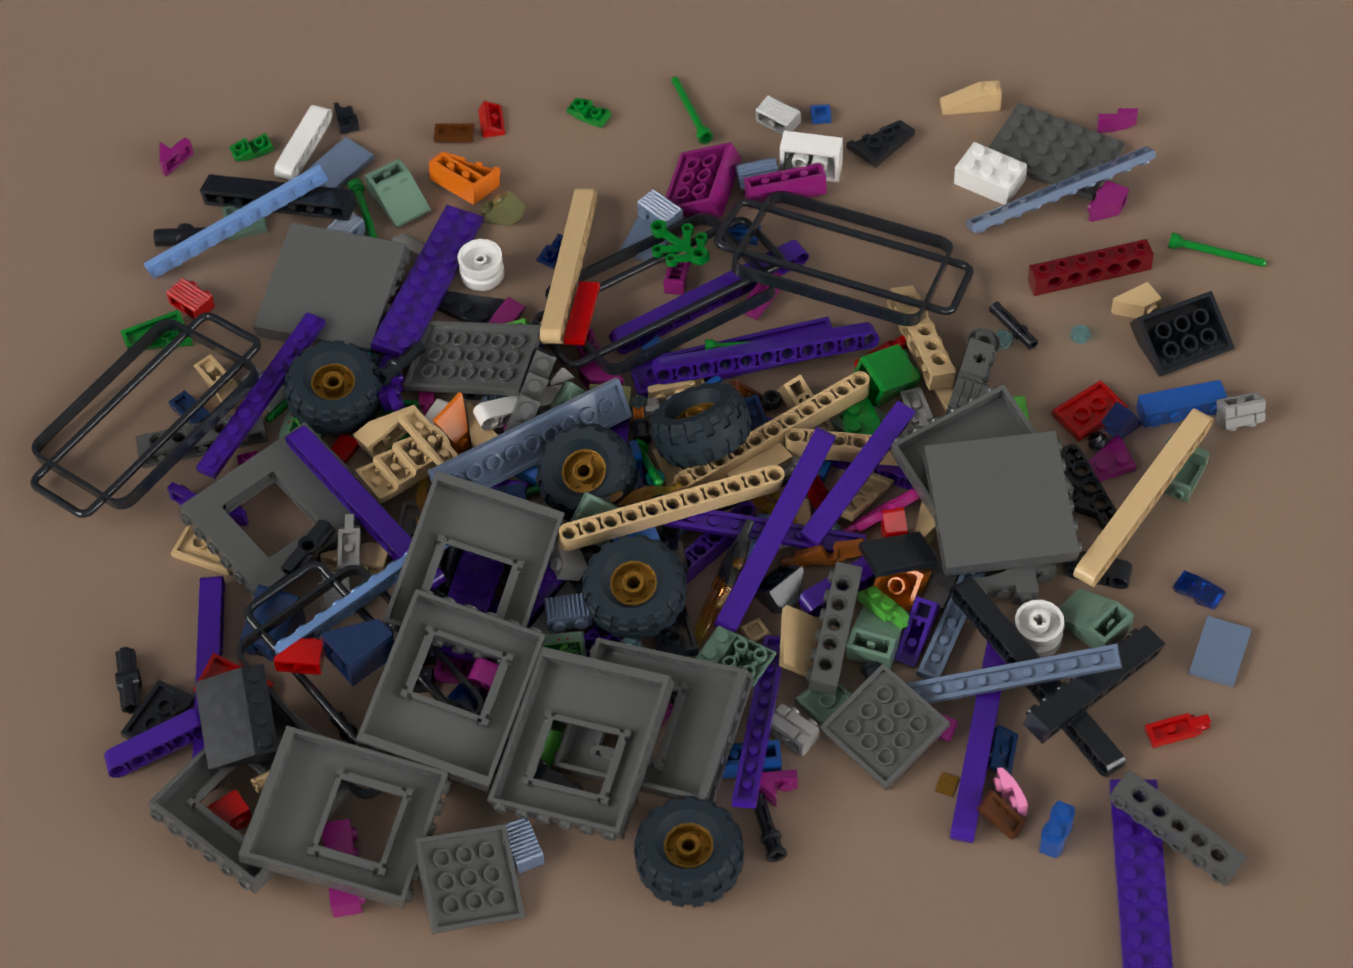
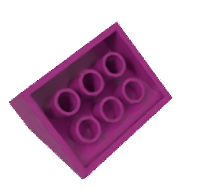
M731 142L682 152L666 198L682 208L683 216L691 217L699 213L711 214L716 218L722 217L736 178L735 165L741 163L742 157Z

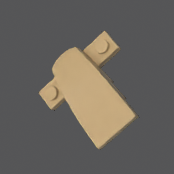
M416 407L398 414L397 419L411 437L393 443L391 450L374 456L372 463L355 470L354 476L379 504L395 497L429 475L428 470L458 456L450 446L451 444L446 434L440 428L431 424Z

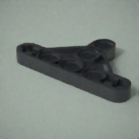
M1074 444L1066 445L1062 450L1061 458H1064L1066 463L1064 474L1074 487L1073 492L1076 493V497L1072 498L1074 512L1095 518L1103 530L1109 523V521H1106V513L1108 519L1111 520L1117 510L1082 450ZM1077 468H1083L1087 472L1083 475L1077 474L1075 470ZM1092 484L1096 487V490L1088 491L1085 489V486ZM1103 501L1106 506L1099 508L1094 505V502Z

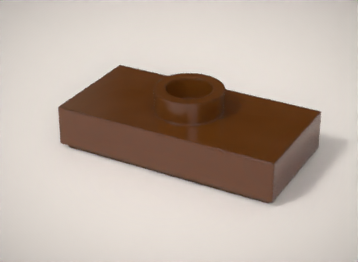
M435 123L434 143H473L474 124Z
M993 790L987 792L977 807V810L1010 840L1015 839L1026 822L1019 813Z

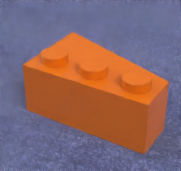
M442 151L429 161V179L475 205L500 186V168L496 166L493 169L485 167L482 162L478 161L476 164L467 162L464 157Z

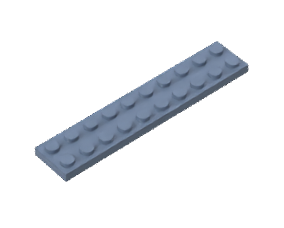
M615 377L428 470L431 482H433L437 470L491 488L536 465L538 457L543 454L544 450L542 448L547 441L551 442L556 437L555 434L560 430L570 429L572 425L579 423L583 425L599 424L608 429L632 417L620 380Z

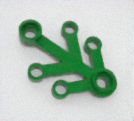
M656 220L651 223V233L655 238H664L673 244L654 245L651 249L653 257L660 258L664 256V253H670L665 256L668 267H674L678 262H692L695 265H704L709 262L710 253L705 248V245L708 243L706 233L700 232L695 235L697 247L693 248L691 246V236L694 234L692 224L687 223L681 227L683 240L667 231L665 221ZM676 252H685V253H687V254L676 255V254H673V253H676Z

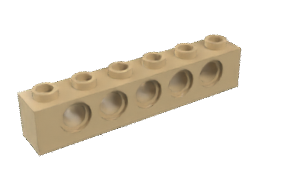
M913 285L890 288L891 292L921 300L920 294L916 292ZM887 300L889 309L914 314L920 310L913 306ZM928 311L925 312L922 321L915 326L898 325L901 334L905 336L906 344L928 389L936 390L953 387L954 380L957 377V369L953 366L949 352L945 350L942 338L938 336L935 324L931 322L928 316Z

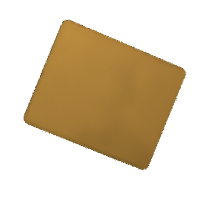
M942 772L935 792L952 797L959 777Z

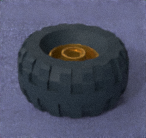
M334 340L331 343L322 341L318 342L315 347L311 348L309 346L302 350L301 356H296L289 365V372L286 373L285 377L286 400L292 416L297 418L300 425L305 422L315 433L322 436L333 434L334 437H339L342 433L350 432L352 434L357 432L362 423L365 421L368 423L374 418V414L379 411L381 406L378 391H381L382 385L375 375V371L379 366L375 364L374 358L366 351H362V348L353 343L348 345L343 340Z
M722 382L704 383L687 388L680 393L672 395L668 400L663 401L652 414L650 432L662 458H665L672 466L692 468L693 466H702L712 461L720 460L727 454L737 450L747 440L751 431L752 421L743 396L732 385Z
M579 423L572 425L570 429L560 430L555 434L556 437L551 442L547 441L542 448L544 450L542 456L538 457L536 484L544 502L550 508L564 512V520L570 521V518L573 517L585 491L597 497L608 495L611 503L614 505L617 503L620 508L625 507L626 502L632 499L635 492L634 486L638 480L636 461L628 445L614 431L599 424L583 425Z
M625 535L618 537L619 540L611 543L608 541L601 546V550L598 553L592 555L588 561L589 565L583 574L582 591L591 617L602 630H606L612 636L620 639L625 637L631 638V641L641 640L642 637L651 636L652 638L661 634L660 631L670 628L676 622V617L679 613H682L685 606L687 582L679 558L665 543L658 539H649L645 535H637L636 537Z
M685 796L683 800H676V797L667 800L662 807L657 806L648 813V818L644 819L637 829L634 843L637 872L646 889L649 888L653 895L661 901L666 902L668 900L672 902V905L679 907L693 905V908L704 906V902L707 901L713 903L722 898L725 891L728 892L733 888L739 873L742 871L744 843L740 827L732 819L730 812L722 806L717 807L716 802L704 798L701 801L696 800L695 796Z

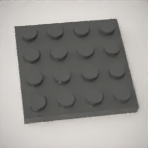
M882 664L819 729L887 790L950 726V722L885 664Z
M506 824L413 840L432 934L507 922L526 917Z

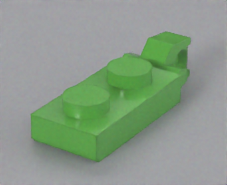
M876 586L858 592L857 600L884 622L891 621L900 629L908 627L909 615Z

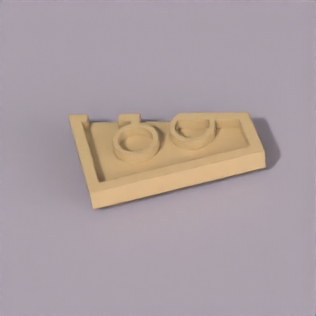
M873 472L841 517L853 521L893 486L894 480Z

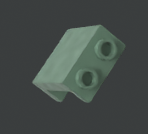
M1197 447L1164 493L1175 499L1188 502L1208 464L1210 452Z

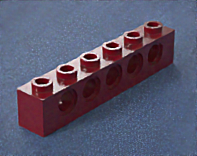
M1143 239L1029 265L1028 283L1034 296L1148 271L1152 269L1154 253L1148 240Z

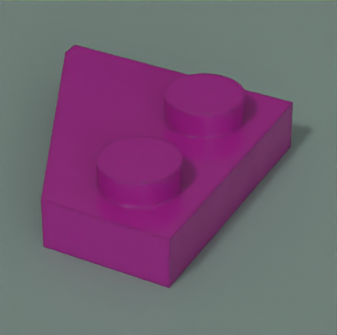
M1116 435L1088 461L1100 482L1136 471L1137 467L1120 435Z

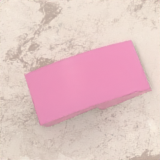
M1002 767L997 768V776L993 778L996 792L1000 791L1002 799L1009 798V805L1022 817H1026L1028 804L1022 790Z

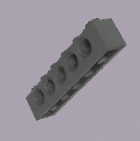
M233 415L222 418L181 460L204 456ZM263 415L259 417L238 448L268 442ZM200 423L183 426L142 468L157 466ZM167 429L135 436L138 456L140 457Z
M836 562L835 570L830 569L828 582L832 584L830 589L826 588L823 602H827L826 609H821L819 621L823 622L822 629L817 628L815 636L818 647L812 649L810 658L814 665L813 669L808 668L806 681L810 682V691L836 695L863 567ZM838 587H845L847 590H840ZM834 606H840V607L843 608V609H842V610H836V609H834L833 607H834ZM829 626H836L839 629L832 630ZM830 645L834 649L828 650L824 646ZM826 665L830 669L823 670L820 668V666Z
M1131 770L1115 786L1108 798L1114 806L1125 811L1135 822L1145 826L1155 837L1161 838L1174 851L1181 853L1194 866L1201 868L1214 881L1221 883L1223 886L1229 883L1247 858V856Z

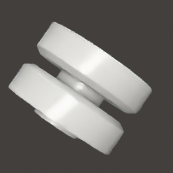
M487 239L471 240L459 250L457 258L460 275L466 287L474 291H487L495 288L502 282L505 274L501 248L495 242Z
M1031 600L1024 603L1017 610L1014 618V627L1041 658L1048 657L1060 648L1064 631V616L1060 609L1051 602Z

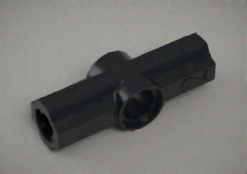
M183 223L178 225L177 228L154 229L155 246H175L207 227L194 228L191 224Z
M319 519L310 532L299 539L297 548L281 566V571L286 576L304 564L317 560L318 553L335 533V528L325 519Z
M122 647L115 652L117 664L115 680L120 693L122 712L134 714L141 705L140 688H142V681L139 669L137 668L135 649Z

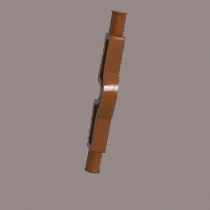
M863 538L836 541L833 544L834 553H828L823 545L796 550L793 556L781 557V562L783 565L796 564L802 567L816 564L832 566L836 565V562L842 563L846 559L863 556L859 550V543L865 541Z

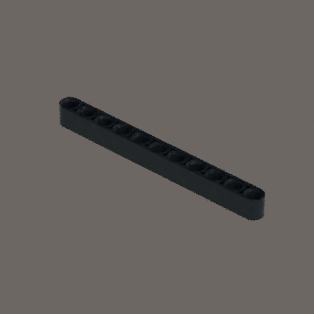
M968 577L950 588L949 593L952 600L1006 664L1041 658L973 578ZM1055 680L1028 685L1026 688L1041 704L1042 699L1047 694L1051 693L1053 695L1056 693V689L1062 682ZM1087 711L1062 729L1101 776L1108 777L1125 766L1126 761L1122 752Z

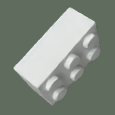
M794 131L783 132L780 145V171L821 163L826 173V181L839 182L843 165V138Z
M973 142L955 167L954 184L1005 205L1012 200L1025 182L1027 164Z

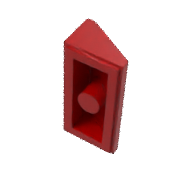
M483 101L478 109L482 137L505 135L501 105Z

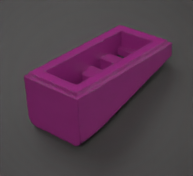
M678 262L676 266L667 268L663 281L665 294H684L691 262Z
M447 657L460 672L465 670L464 676L467 678L474 663ZM437 659L434 669L435 682L461 685L447 669L443 671V668L446 667Z

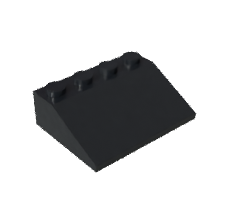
M1212 291L1137 317L1130 322L1137 343L1159 377L1235 349Z
M264 664L237 668L195 682L208 771L273 761L278 750Z

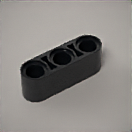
M1086 551L1079 553L1077 561L1067 562L1065 574L1068 577L1079 580L1073 576V573L1080 560L1086 554ZM1115 558L1097 584L1116 589H1126L1129 585L1133 565L1126 560Z

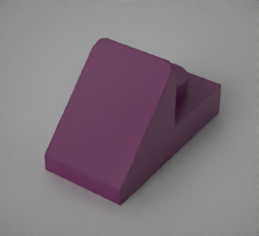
M186 137L172 148L160 142L159 162L164 176H168L194 154L191 141Z
M797 769L763 772L759 793H763L769 803L777 806L776 791L788 792L798 789Z

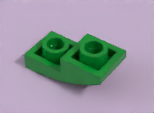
M578 97L566 109L567 113L599 128H602L612 116L609 109L595 107L592 100Z
M266 132L249 142L245 137L229 146L236 162L255 159L275 150Z

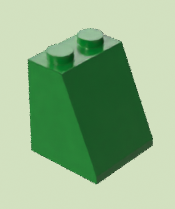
M899 344L861 357L854 373L863 371L869 375L870 390L868 398L876 408L900 396L901 391L917 387L921 379L918 368L911 364L908 353Z

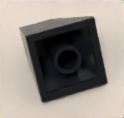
M780 564L763 578L754 597L770 612L782 614L783 607L786 605L793 607L799 601L804 573L803 567Z

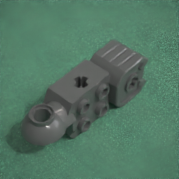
M979 328L971 331L968 335V346L945 415L949 414V411L956 406H964L971 398L986 394L991 388L990 385H987L995 361V354L1001 348L1000 338L995 332Z

